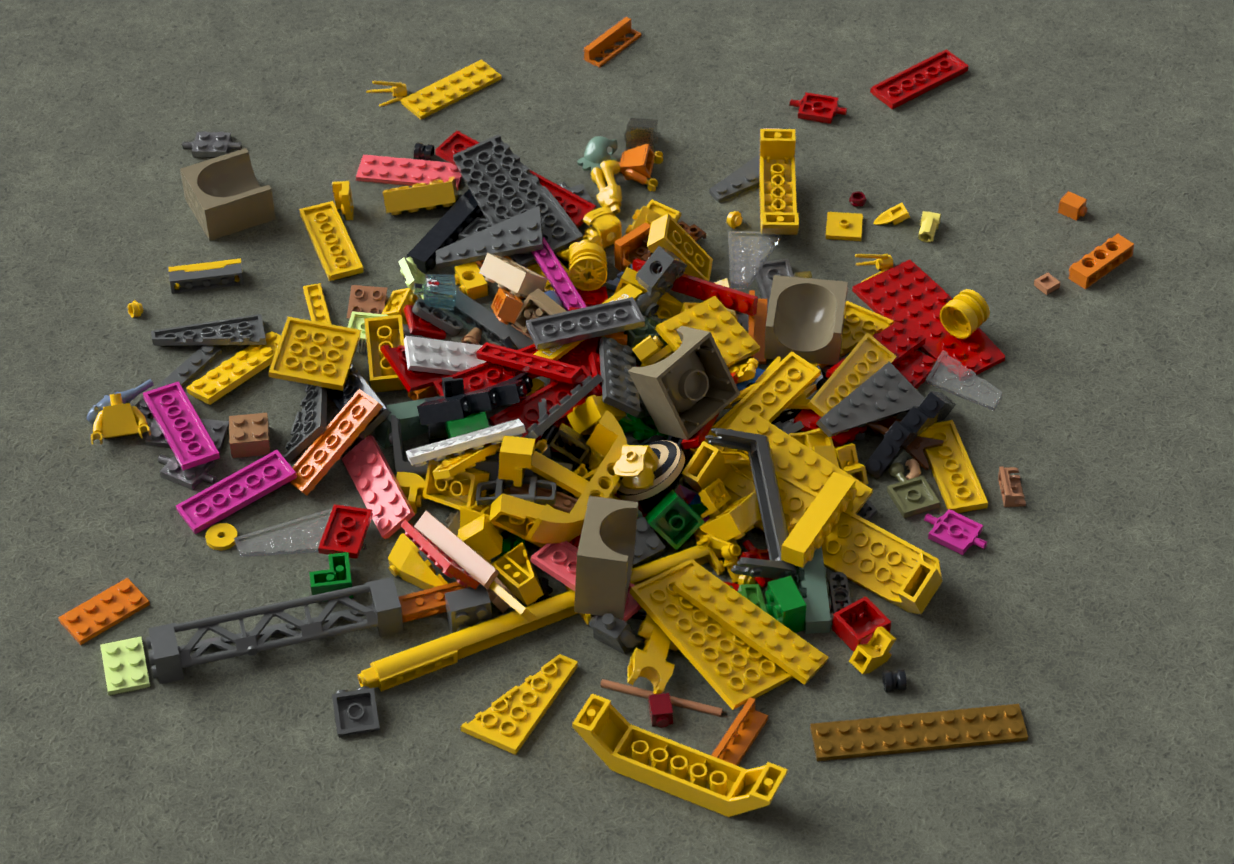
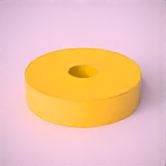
M219 523L207 530L205 538L210 548L222 551L230 549L236 544L238 534L234 526L227 523Z

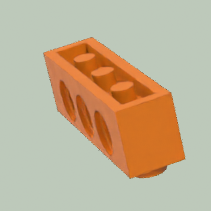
M1116 234L1101 246H1097L1091 253L1086 254L1081 260L1073 263L1069 268V279L1084 289L1088 288L1132 257L1134 243Z
M499 287L491 304L493 313H495L496 318L500 322L507 325L509 322L514 324L523 306V302L518 296L511 294V291Z

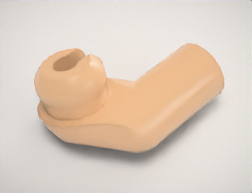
M914 458L907 460L905 466H909L907 469L910 470V473L906 476V479L919 477L921 475L920 464Z

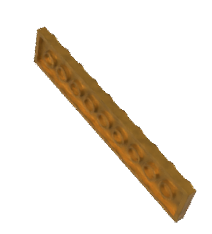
M1019 704L810 724L817 761L1028 741Z

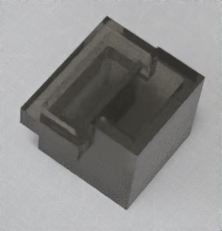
M630 118L624 139L626 141V151L649 143L654 153L655 144H659L661 132H657L658 120Z

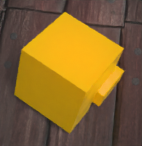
M513 436L503 437L499 455L498 479L513 480V486H522L525 469H531L532 454L535 453V439Z
M485 514L458 529V537L490 564L492 558L502 553L503 537L495 526L489 522Z

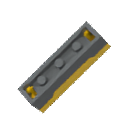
M241 258L168 267L171 293L244 285Z

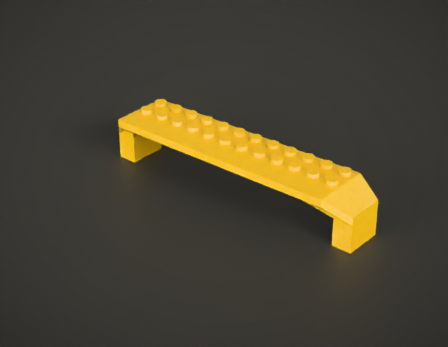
M704 441L682 472L690 487L698 493L719 478L731 496V499L726 502L727 505L756 492L748 455L742 452H720L719 449ZM775 470L786 524L791 522L793 518L799 521L818 493ZM847 509L840 514L838 523L833 524L829 536H825L823 539L822 553L824 566L835 572L844 573L847 579L907 612L921 615L943 581L938 558ZM762 521L753 525L764 532Z

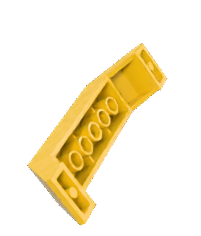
M593 693L572 723L573 729L611 771L727 817L770 805L788 773V769L767 762L765 766L747 770L634 726L613 707L611 700Z

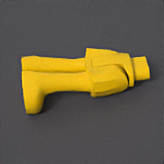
M607 160L600 164L601 168L595 167L592 170L591 179L597 184L600 192L596 195L597 201L601 207H609L614 214L613 216L620 212L622 201L621 187L616 184L614 175L620 172V164L615 160Z

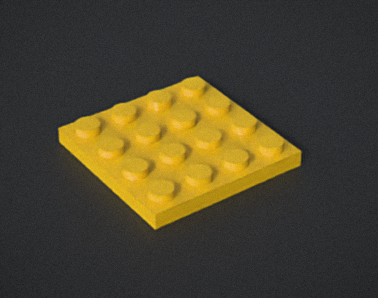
M716 296L656 325L655 329L674 352L682 344L676 331L681 326L711 332L728 368L760 350V346Z
M287 317L269 369V377L343 391L361 336V330Z

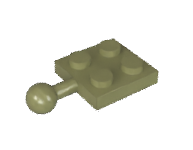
M895 462L890 465L889 474L897 478L899 483L887 486V492L903 518L940 507V501L924 476L907 480L904 476L902 464Z

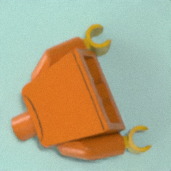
M649 143L624 151L619 162L620 172H622L626 180H634L642 185L647 184L649 191H656L658 181L654 178L649 180L647 178L651 177L654 163H663V153L661 151L653 153Z

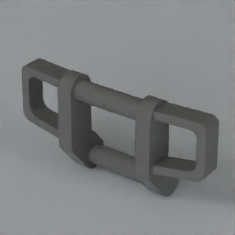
M533 474L532 476H524L522 484H530L529 494H507L537 504L554 505L556 503L557 487L555 482L540 480L539 474ZM497 477V480L479 483L476 491L477 505H491L492 502L504 493L506 485L514 484V481L498 479ZM496 488L494 497H481L483 490ZM537 488L551 489L552 495L550 497L537 496Z

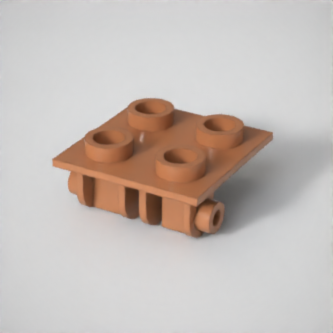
M351 285L347 318L351 317L352 311L382 314L385 303L388 302V288Z

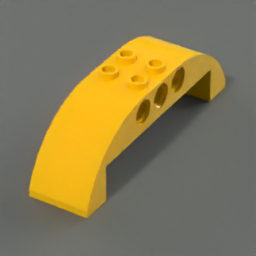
M760 129L761 235L798 234L799 215L796 204L795 129Z
M606 410L586 445L604 455L605 458L571 512L566 516L546 504L525 537L529 541L548 544L562 543L581 535L589 496L612 499L621 485L618 482L621 477L615 475L613 468L616 462L619 461L623 445H627V441L621 426L611 412Z

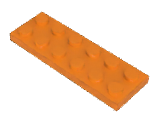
M359 389L326 427V431L313 442L292 467L297 474V478L290 481V483L307 496L328 473L335 462L340 459L347 448L353 444L358 435L365 430L366 426L383 406Z

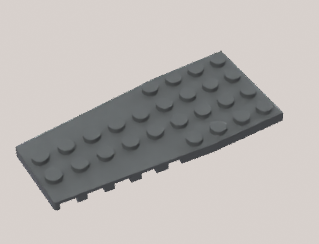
M500 135L491 137L453 155L457 168L490 226L540 206L543 238L546 239L554 254L568 248L575 242L583 240V235L556 198L545 186L540 184L539 179L535 175L533 176L530 173L529 168L522 164L517 154L514 155L510 150V146L501 140ZM531 251L510 255L516 263L525 268L537 262Z

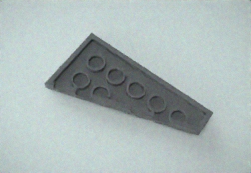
M888 362L821 417L816 424L828 437H832L856 427H863L871 422L885 420L905 411L909 412L913 406H920L925 398Z

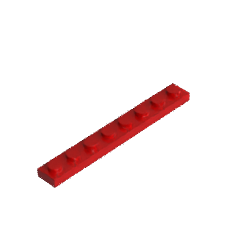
M633 260L632 270L638 272L646 261ZM687 274L677 278L671 289L672 291L703 301L716 296L725 308L750 316L757 314V296Z

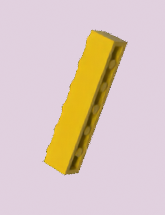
M833 472L782 544L781 560L802 568L808 561L812 560L815 550L821 547L824 537L829 536L833 524L838 523L842 511L845 512L849 501L855 498L857 493L855 479Z

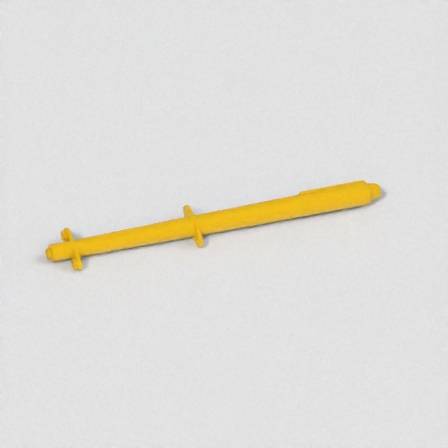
M700 529L694 532L696 542L702 540L703 536L706 535ZM734 538L727 540V542L737 544ZM699 545L633 568L630 582L636 586L690 559H694L699 565L709 562L719 576L725 571L723 561L718 560L723 556L720 549L711 546L699 549ZM565 585L568 592L526 606L525 608L536 616L532 622L526 620L515 610L371 662L370 668L362 670L360 674H357L361 687H379L380 691H384L455 664L459 659L578 614L574 612L575 591ZM580 613L586 625H589L591 615Z

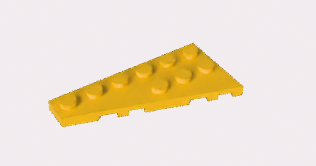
M502 442L494 445L487 443L478 450L470 448L461 455L454 456L449 454L446 457L447 459L443 460L442 464L438 465L433 471L434 480L443 479V481H449L454 479V475L462 474L465 472V469L476 466V462L486 460V456L496 454V450L501 449Z

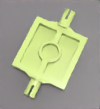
M411 257L402 258L399 261L401 266L400 272L406 278V285L411 290H416L419 297L427 302L434 300L435 296L431 287H427L426 276L417 268ZM415 283L422 284V289L415 288Z

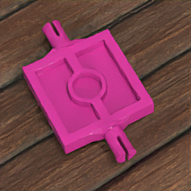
M950 509L939 518L929 513L925 516L924 521L934 525L928 534V539L961 555L972 545L982 549L986 548L988 542L978 538L983 531V525Z

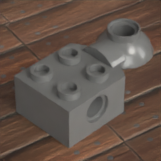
M660 246L657 247L636 274V280L648 292L640 295L635 302L642 316L648 318L658 311L659 305L657 302L666 292L673 288V283L684 274L685 268L688 266L673 252Z

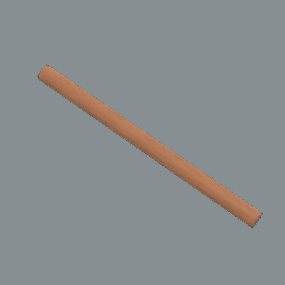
M605 679L601 681L600 687L647 699L648 695H654L653 691ZM670 696L671 705L721 717L723 712L722 708Z

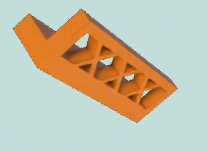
M625 17L584 48V60L600 68L641 37L642 33L632 29L631 19ZM629 32L635 35L633 37H625ZM624 41L623 45H615L616 42ZM607 49H614L612 53H604ZM596 57H603V60H601L600 62H597L594 59Z
M749 290V294L755 296V290ZM758 299L757 314L754 316L749 315L748 334L760 346L759 352L750 357L759 359V364H766L764 351L768 299Z
M453 582L399 596L403 623L446 612L445 593L464 589L465 587L458 582Z
M751 697L748 699L711 756L736 766L739 765L768 720V715L755 710L756 699Z

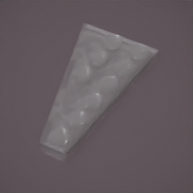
M728 231L730 288L742 290L750 287L780 241L781 235H761V232Z
M332 508L235 537L234 542L240 557L318 553V547ZM365 541L361 550H367Z

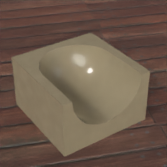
M246 148L180 169L185 200L209 241L276 219L272 189L270 185L260 187Z
M774 275L765 326L764 358L776 359L780 356L781 360H783L792 351L809 363L837 364L840 361L848 282Z
M681 326L676 331L682 344L672 355L653 365L632 367L628 372L659 433L688 440L738 397L740 392L711 332Z
M589 496L577 552L574 612L599 616L610 613L614 618H624L635 557L638 502Z

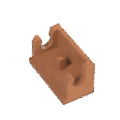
M999 467L998 481L1004 507L1026 506L1020 475H1010L1011 473H1019L1018 468Z

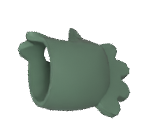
M602 136L592 138L586 146L584 157L577 161L578 165L582 166L584 171L591 170L592 172L595 167L601 168L600 164L604 161H617L612 156L618 149L617 140H610ZM608 147L612 148L610 153L607 152Z

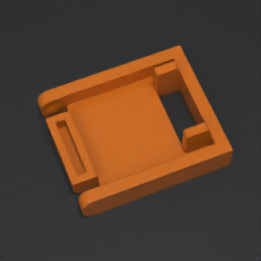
M644 223L614 242L615 268L619 271H623L632 264L629 262V253L640 247L642 239L649 236L650 224Z

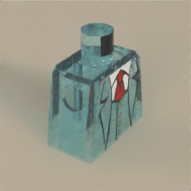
M426 275L424 284L414 283L413 294L423 295L424 304L427 306L453 311L456 301L455 275Z

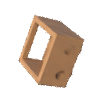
M267 413L229 416V440L232 458L268 455L271 453L270 427Z

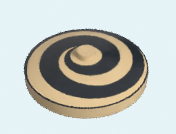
M660 440L646 444L651 447L659 459L658 467L653 472L655 476L653 485L648 489H629L624 487V484L621 482L623 477H621L618 481L621 485L616 492L617 496L625 501H640L652 497L668 487L678 477L685 463V455L680 446L670 440Z

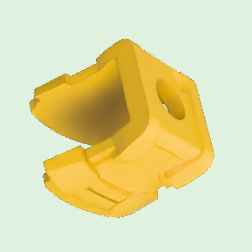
M601 207L584 215L583 222L589 226L592 225L585 230L584 236L588 234L587 231L590 229L596 231L603 240L605 248L614 244L615 241L622 237V224L616 216H613L614 214L609 207Z
M624 444L622 455L613 468L615 475L623 477L621 482L626 488L635 490L648 489L654 483L655 476L653 472L656 471L659 464L657 455L650 446Z

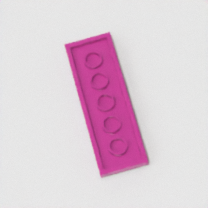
M179 381L143 393L146 404L183 470L220 458L216 446Z
M275 450L176 505V509L194 534H197L297 478V474L280 452Z

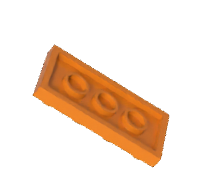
M126 578L58 617V619L74 639L82 645L150 605V602Z

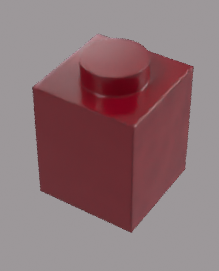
M670 694L648 695L652 727L664 728L673 724Z

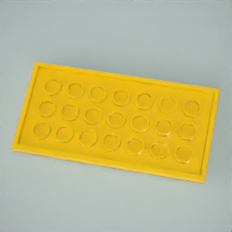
M690 559L632 587L629 592L732 710L746 704L750 697L755 699L794 678L672 590L673 585L696 564L694 559Z

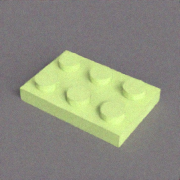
M142 637L100 645L108 695L150 687Z

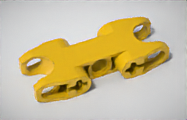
M647 614L638 630V635L646 638L644 650L638 648L634 650L627 668V682L634 685L638 677L647 678L653 684V693L662 694L675 667L674 664L666 661L668 650L677 651L678 648Z

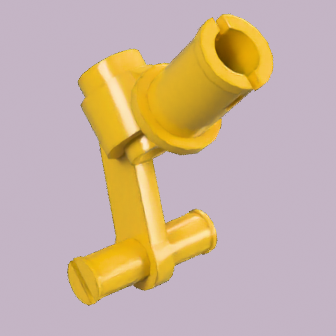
M711 534L704 535L703 539L697 542L698 548L703 549L706 546L720 549L725 559L723 566L727 568L732 583L738 582L740 574L731 572V569L734 565L739 566L737 562L739 561L738 556L741 554L740 546L719 539Z

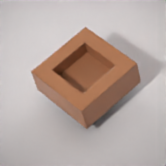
M1046 273L1034 281V286L1048 295L1060 288V281Z

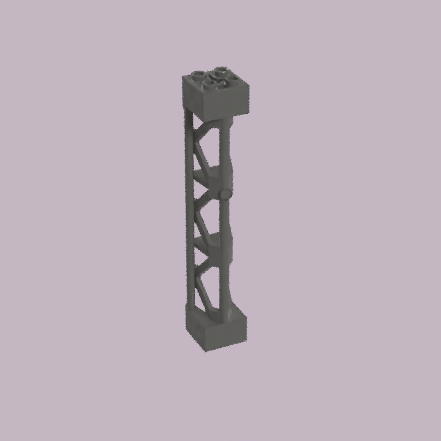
M393 577L367 582L365 585L179 624L171 623L148 628L150 637H146L151 665H155L152 666L153 676L159 679V684L184 679L182 668L247 654L254 656L261 651L374 627L378 628L380 637L402 633L404 628L399 597ZM371 592L373 604L365 607L350 599L349 596ZM328 601V604L319 616L311 618L308 605ZM338 603L352 608V610L332 612ZM304 606L306 619L299 620L285 613L284 610ZM263 614V618L252 631L246 632L243 618ZM365 615L366 619L360 618L358 616ZM273 617H278L287 622L266 626ZM239 619L241 633L234 634L220 627L219 623ZM341 619L353 622V624L332 628ZM198 628V631L186 645H177L176 632ZM294 629H301V633L294 631ZM209 630L220 635L219 637L201 640ZM275 633H282L284 635L290 636L287 638L268 641ZM234 642L235 645H236V647H235V646H232V645H230V644H228V643ZM214 646L225 650L203 655L210 647ZM197 650L192 656H190L191 651Z

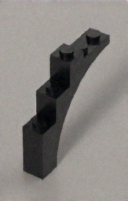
M528 372L521 373L504 382L483 389L424 402L417 406L421 425L464 419L473 413L492 411L498 406L520 403L532 391V379L529 377Z
M930 391L920 406H913L902 421H895L884 435L883 441L865 463V469L875 478H881L907 446L928 427L940 420H944L956 403L941 392Z

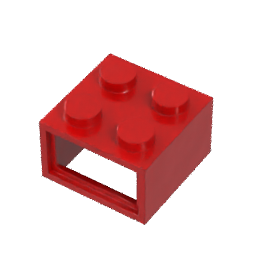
M866 596L833 614L832 630L853 652L858 645L868 644L877 627L882 626L889 633L891 631V621Z

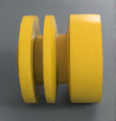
M595 243L579 244L570 253L569 277L573 285L578 289L592 291L600 288L606 282V252Z
M970 289L962 290L940 310V320L944 328L951 335L961 339L969 337L990 316L989 306L985 299L979 293Z

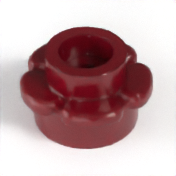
M853 192L849 202L855 207L864 206L866 204L865 194Z

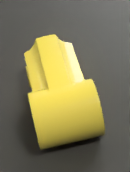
M923 211L918 239L923 242L934 240L936 229H938V224H940L941 214Z

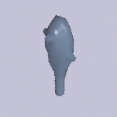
M149 379L136 388L117 393H121L123 404L130 403L139 394L154 386V384ZM104 395V398L89 410L86 419L90 424H94L98 413L103 410V407L111 406L110 396Z

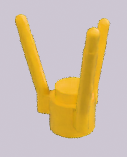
M373 81V84L394 87L366 91V93L392 92L393 97H397L380 104L379 107L401 101L403 97H407L406 84H402V82Z
M855 254L856 258H876L875 261L856 263V266L875 264L878 270L881 269L880 272L865 280L893 268L891 255Z

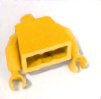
M121 393L111 394V406L103 407V410L98 413L95 419L91 443L94 444V440L99 439L100 444H103V439L139 434L143 438L142 434L144 432H148L150 436L151 431L144 414L136 406H131L130 403L123 404Z

